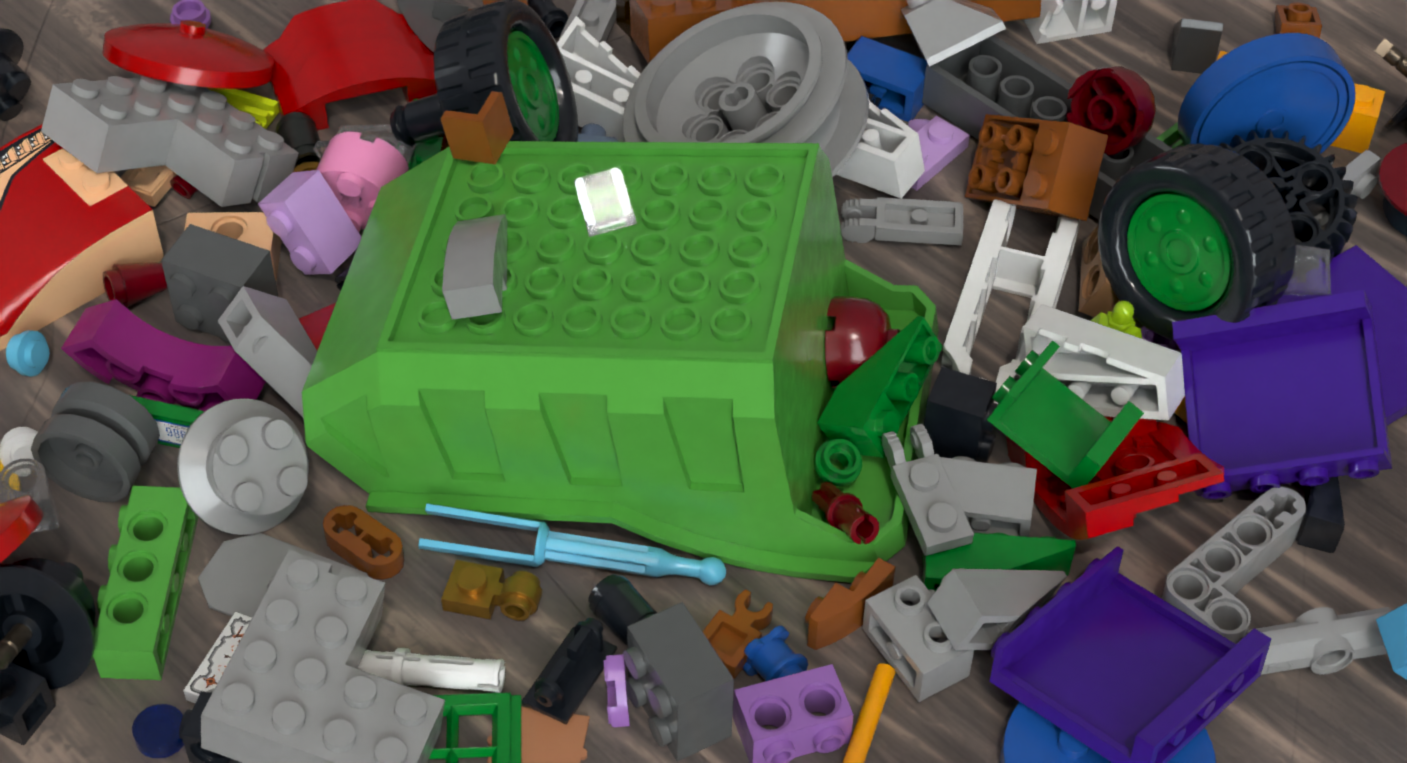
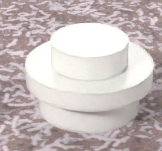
M17 427L4 435L0 444V460L6 469L16 473H27L39 468L31 452V446L38 431L29 427Z

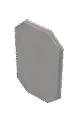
M256 533L224 541L199 575L198 581L209 608L231 617L235 612L253 618L289 549L332 564V574L338 575L341 568H345L367 577L369 576L366 572L268 535Z

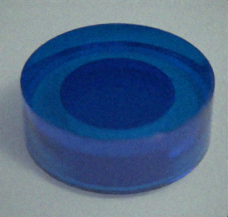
M168 704L153 705L140 712L132 726L133 737L139 751L145 756L157 759L166 758L177 753L184 746L183 740L179 738V727L183 717L182 712Z

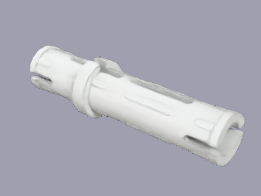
M397 648L395 652L366 650L357 667L359 670L405 686L419 685L501 693L505 681V662L503 659L421 655L411 653L408 648Z

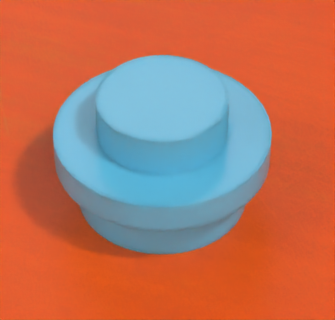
M26 330L21 334H16L7 344V363L12 369L23 376L32 377L38 375L49 360L50 352L44 335L38 331Z

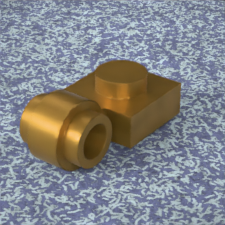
M456 560L441 602L443 611L490 620L495 606H500L501 612L508 618L523 621L528 619L529 615L536 612L542 596V588L540 587L539 578L527 571H516L512 576L505 579L503 568Z

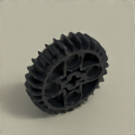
M1270 128L1266 130L1264 138H1259L1255 131L1251 130L1245 141L1235 134L1231 139L1230 145L1221 142L1219 146L1242 155L1270 179L1281 194L1288 209L1295 238L1301 241H1295V265L1291 280L1300 277L1302 271L1307 273L1312 269H1317L1319 265L1325 262L1329 263L1335 256L1341 254L1353 232V225L1358 213L1354 208L1358 197L1351 194L1354 182L1343 180L1346 174V167H1332L1335 161V154L1324 158L1319 154L1322 148L1321 144L1311 149L1305 145V135L1298 142L1289 140L1288 130L1283 133L1281 138H1274ZM1326 211L1328 213V221L1323 231L1315 216Z

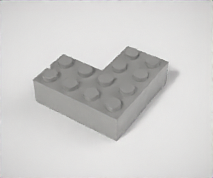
M111 76L107 80L98 81L75 79L73 83L53 84L41 129L42 133L96 173L165 165L221 207L251 203L252 199L256 202L262 201L294 171L299 154L284 143L282 136L267 131L255 122V118L252 115L239 111L230 105L224 95L211 91L206 87L166 82L146 76L137 78Z
M289 549L201 714V748L242 763H427L441 732L445 700L357 669L382 618L385 582L345 568H341L338 575L332 574V564Z

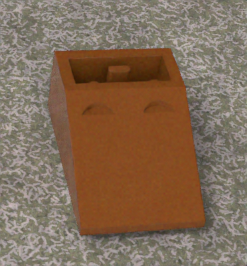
M985 114L983 126L979 132V142L974 162L968 176L965 197L993 203L994 199L1016 206L1017 209L1087 221L1108 135L1070 122Z

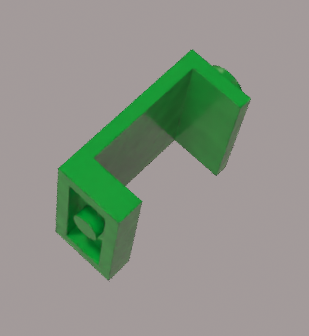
M1052 340L1040 355L1032 350L1015 370V373L1021 377L1018 381L1009 376L992 397L999 405L987 420L1071 488H1077L1087 485L1144 412L1128 401L1112 422H1110L1044 369V366L1060 347Z

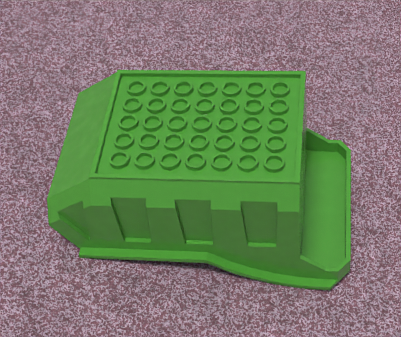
M509 141L496 164L453 159L450 147H447L380 188L302 390L305 442L307 447L369 493L366 503L368 512L431 515L425 511L426 503L531 520L612 523L657 543L703 558L716 557L726 564L797 578L852 583L859 572L867 573L878 557L888 561L905 547L909 518L890 477L891 468L886 456L881 458L861 455L862 470L857 479L847 486H836L843 493H850L859 498L863 509L878 520V535L869 544H864L862 540L861 545L857 544L844 531L829 525L826 520V514L812 501L813 491L819 490L821 483L825 482L818 476L815 470L814 456L819 447L829 441L817 422L836 390L832 388L835 381H829L825 359V330H832L836 321V316H827L828 307L831 299L835 296L868 298L885 310L890 318L892 329H900L901 331L917 316H922L938 338L939 328L936 305L917 285H893L845 259L830 160L821 149L819 143ZM505 214L507 218V290L502 291V312L452 320L442 292L445 254L452 228L457 221ZM933 367L897 433V437L904 450L906 462L918 459L915 449L911 444L910 428L918 424H923L924 426ZM836 459L830 460V463L835 468L844 470L840 461Z

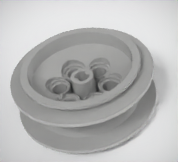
M791 2L753 3L721 12L699 22L672 40L649 62L628 96L623 115V135L625 142L819 143L821 149L830 160L832 177H834L848 161L861 140L868 119V92L859 71L848 60L846 46L837 27L825 15L813 8Z

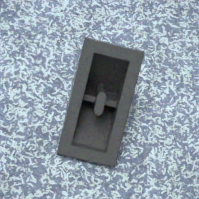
M1182 18L1174 24L1171 70L1202 74L1216 60L1224 23Z

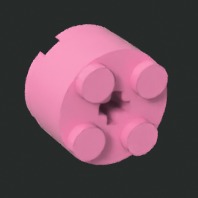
M343 132L335 135L329 141L316 170L321 172L352 223L360 232L361 229L366 227L380 188L406 173L409 167L404 156L388 142L376 137L374 143L360 139L362 133Z

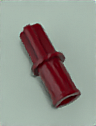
M823 482L819 490L813 491L812 501L826 514V520L829 525L844 531L852 541L860 545L861 540L864 544H869L876 538L879 532V522L873 515L863 509L860 499L855 495L843 493L831 482Z

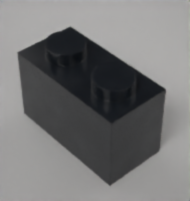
M945 367L941 368L927 400L924 420L925 429H927V433L932 440L934 455L938 454L939 457L951 459L964 456L972 458L977 462L980 460L988 462L996 435L989 433V431H994L995 426L987 419L999 405L994 403L992 399L996 392L997 383Z

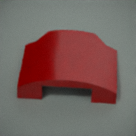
M376 0L337 2L294 15L280 38L263 49L274 59L270 83L275 99L278 101L281 117L291 112L305 113L313 119L317 131L329 128L325 103L399 87L402 88L407 103L413 101V99H420L437 93L434 79V52L418 38L408 25L403 14L397 13Z
M1104 416V417L1107 418L1110 422H1112V420L1115 418V417H1107V416ZM1139 419L1087 485L1077 488H1071L1006 436L1010 461L1018 463L1025 468L1037 469L1034 503L1058 530L1076 540H1085L1134 526V519L1137 513L1179 502L1180 494L1224 482V466L1203 454L1178 426L1156 422L1154 419Z

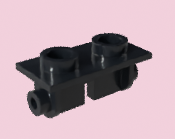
M589 617L585 621L578 622L575 627L573 626L523 698V705L567 725L604 670L606 656L614 655L617 650L616 645L603 640L601 633L604 628L598 620Z

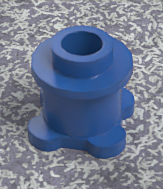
M777 626L769 634L760 639L752 640L746 646L744 653L747 656V662L744 664L743 670L749 676L759 673L765 681L806 671L808 659L801 653L796 654L788 646L785 640L789 636V632L784 626Z

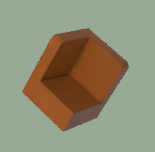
M492 91L478 114L446 110L441 117L453 159L496 164L514 134L502 92Z

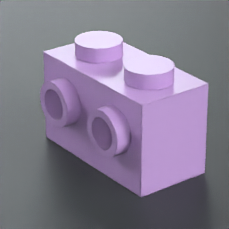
M319 170L292 172L258 203L267 217L268 226L281 238L290 252L291 261L304 275L331 274L358 248L361 235Z

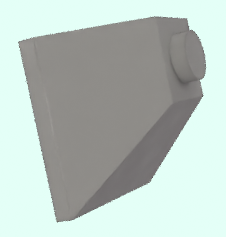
M906 0L908 6L901 9L929 67L1006 29L1003 21L992 8L968 0Z

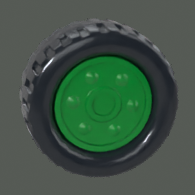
M518 0L497 1L449 18L439 30L434 48V79L437 93L410 101L405 107L398 105L390 116V126L396 140L403 145L413 146L416 142L425 143L446 136L441 122V117L446 110L478 114L490 93L496 91L503 94L514 134L510 141L578 142L577 106L571 79L563 56L551 32L540 16L531 7Z
M1201 143L1188 144L1173 148L1146 160L1130 169L1113 185L1112 190L1107 194L1100 213L1098 224L1099 254L1103 270L1111 284L1112 290L1119 301H1128L1133 305V317L1149 330L1169 340L1174 341L1172 322L1216 315L1223 321L1238 323L1248 318L1253 308L1277 304L1278 299L1287 290L1293 274L1296 255L1295 234L1290 214L1281 194L1270 179L1251 161L1221 146L1204 145Z

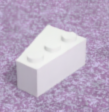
M1041 0L1040 17L1023 20L1036 44L1112 31L1117 0Z
M576 16L557 42V45L571 79L577 106L578 126L583 127L590 123L598 124L605 129L607 137H615L619 142H625L623 135L624 109L628 96L641 73L632 65L627 68L612 54L613 48L605 41L599 43L585 30V23Z
M869 100L868 119L861 140L853 154L836 175L902 199L925 172L919 134L886 108L880 110Z
M1043 304L1039 306L1023 326L1026 356L1032 350L1040 355L1052 340L1060 347L1044 366V369L1103 416L1116 417L1127 402L1130 401L1144 412L1140 419L1169 420L1185 396L1181 352Z

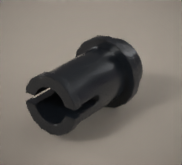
M528 0V6L540 16L553 38H559L568 20L566 12L561 8H557L552 0Z

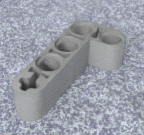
M1274 487L1266 491L1170 571L1166 578L1161 599L1237 644L1247 634L1251 615L1244 603L1234 595L1295 542L1306 510L1303 497L1298 492L1286 487Z

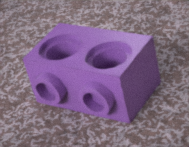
M833 664L734 690L733 720L750 763H788L795 757L814 752H833L850 742L854 714ZM812 712H822V713H825L826 715H825V716H815V715H813V714H811V713H812ZM773 725L778 728L770 730L762 728L761 726Z

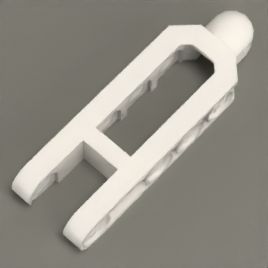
M994 199L943 345L941 368L945 367L971 375L973 359L970 357L992 289L1031 298L1027 321L1041 304L1056 309L1074 250L1080 220L1063 216L1058 217L1055 233L1052 232L1045 256L1006 247L1014 221L1016 206ZM1023 327L1020 333L1016 359H1012L1011 363L999 368L996 392L1009 376L1013 377L1016 381L1021 378L1015 373V370L1026 358Z

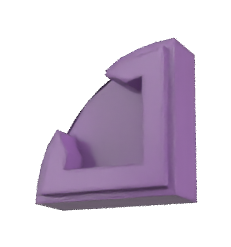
M623 654L609 655L604 660L609 724L612 727L630 726L629 698L626 685L627 673Z

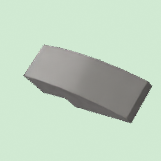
M506 215L457 221L448 239L442 292L451 318L453 320L502 312V291L507 290Z

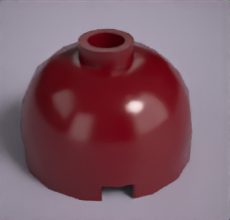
M1122 66L1096 68L1078 77L1069 90L1067 99L1072 98L1071 112L1067 113V121L1108 135L1104 153H1108L1107 155H1115L1141 142L1152 128L1156 113L1155 96L1149 84L1135 71Z
M835 296L830 301L827 316H836V321L832 330H825V359L829 381H835L832 388L836 389L841 382L900 332V329H892L890 318L885 310L868 298Z

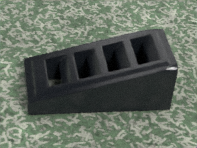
M1338 476L1330 477L1329 482L1322 485L1307 486L1304 499L1306 510L1296 537L1298 545L1327 553L1335 552L1345 526Z

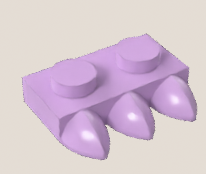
M937 115L932 120L913 119L908 123V126L919 134L925 172L911 187L916 191L962 153L969 144L970 135Z

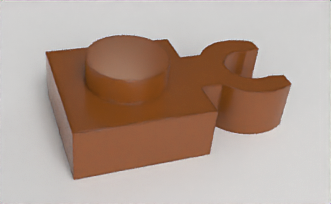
M748 590L742 591L735 600V613L732 616L719 610L702 631L734 679L747 662V656L744 653L746 646L752 640L762 638L760 630L765 629L771 623L773 615V604L769 601L758 612L747 610L751 604V592Z

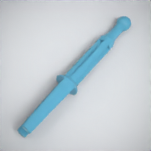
M426 503L425 508L427 514L536 531L538 534L534 555L423 538L419 539L418 544L419 549L538 567L548 560L656 578L666 575L699 578L707 585H717L726 576L725 564L716 557H707L703 560L684 558L673 555L658 547L550 531L549 526L544 521Z

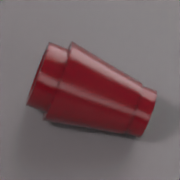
M162 263L114 264L112 270L103 272V284L108 300L117 299L125 307H129L167 289Z

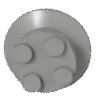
M254 399L228 400L204 411L188 428L178 453V481L187 504L206 524L230 534H256L280 524L299 504L308 484V452L304 439L294 422L278 408Z

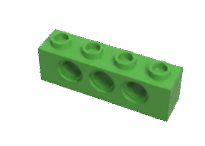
M132 486L128 505H122L118 517L120 537L118 544H112L109 550L108 569L110 576L108 584L101 585L99 589L97 605L100 616L97 627H93L95 634L93 657L100 678L162 680L199 518L187 504L180 487Z

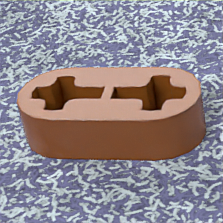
M351 505L335 507L324 517L323 529L327 546L358 570L366 572L373 579L384 580L392 578L401 571L405 559L401 539L396 533L363 510ZM353 526H354V528H355V534H356V535H354L353 533H351L350 531H348V530L351 529ZM340 527L345 529L340 533H338L337 529H339ZM372 549L380 555L373 558ZM388 551H390V556H389V557H385V556L383 555V554L387 553Z

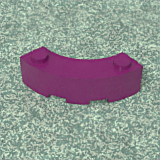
M117 299L85 308L61 347L75 362L108 385L112 378L138 391L137 397L174 405L180 404L197 408L201 411H206L212 406L228 400H256L266 383L234 351L232 345L210 346L179 339L144 322Z

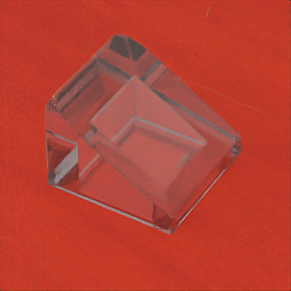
M619 167L578 177L574 180V186L589 237L637 224L623 173Z
M1296 245L1294 270L1284 295H1330V250Z

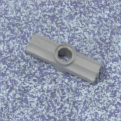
M1319 607L1303 613L1293 623L1256 628V630L1272 639L1261 675L1310 667L1315 674H1331L1344 669L1353 659L1387 654L1376 619L1393 610L1389 607L1337 615L1332 608Z

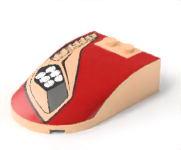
M43 124L0 147V351L7 348L9 340L14 335L21 334L26 330L38 331L105 293L103 272L112 270L114 264L160 262L164 257L153 209L114 171L94 172L42 133Z

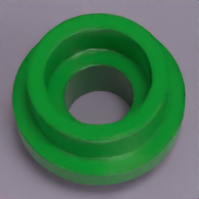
M834 439L823 443L814 456V467L818 476L823 481L831 482L833 485L841 487L847 486L857 479L862 470V459L858 448L852 442L845 439ZM836 459L840 461L844 470L835 468L830 463V460Z

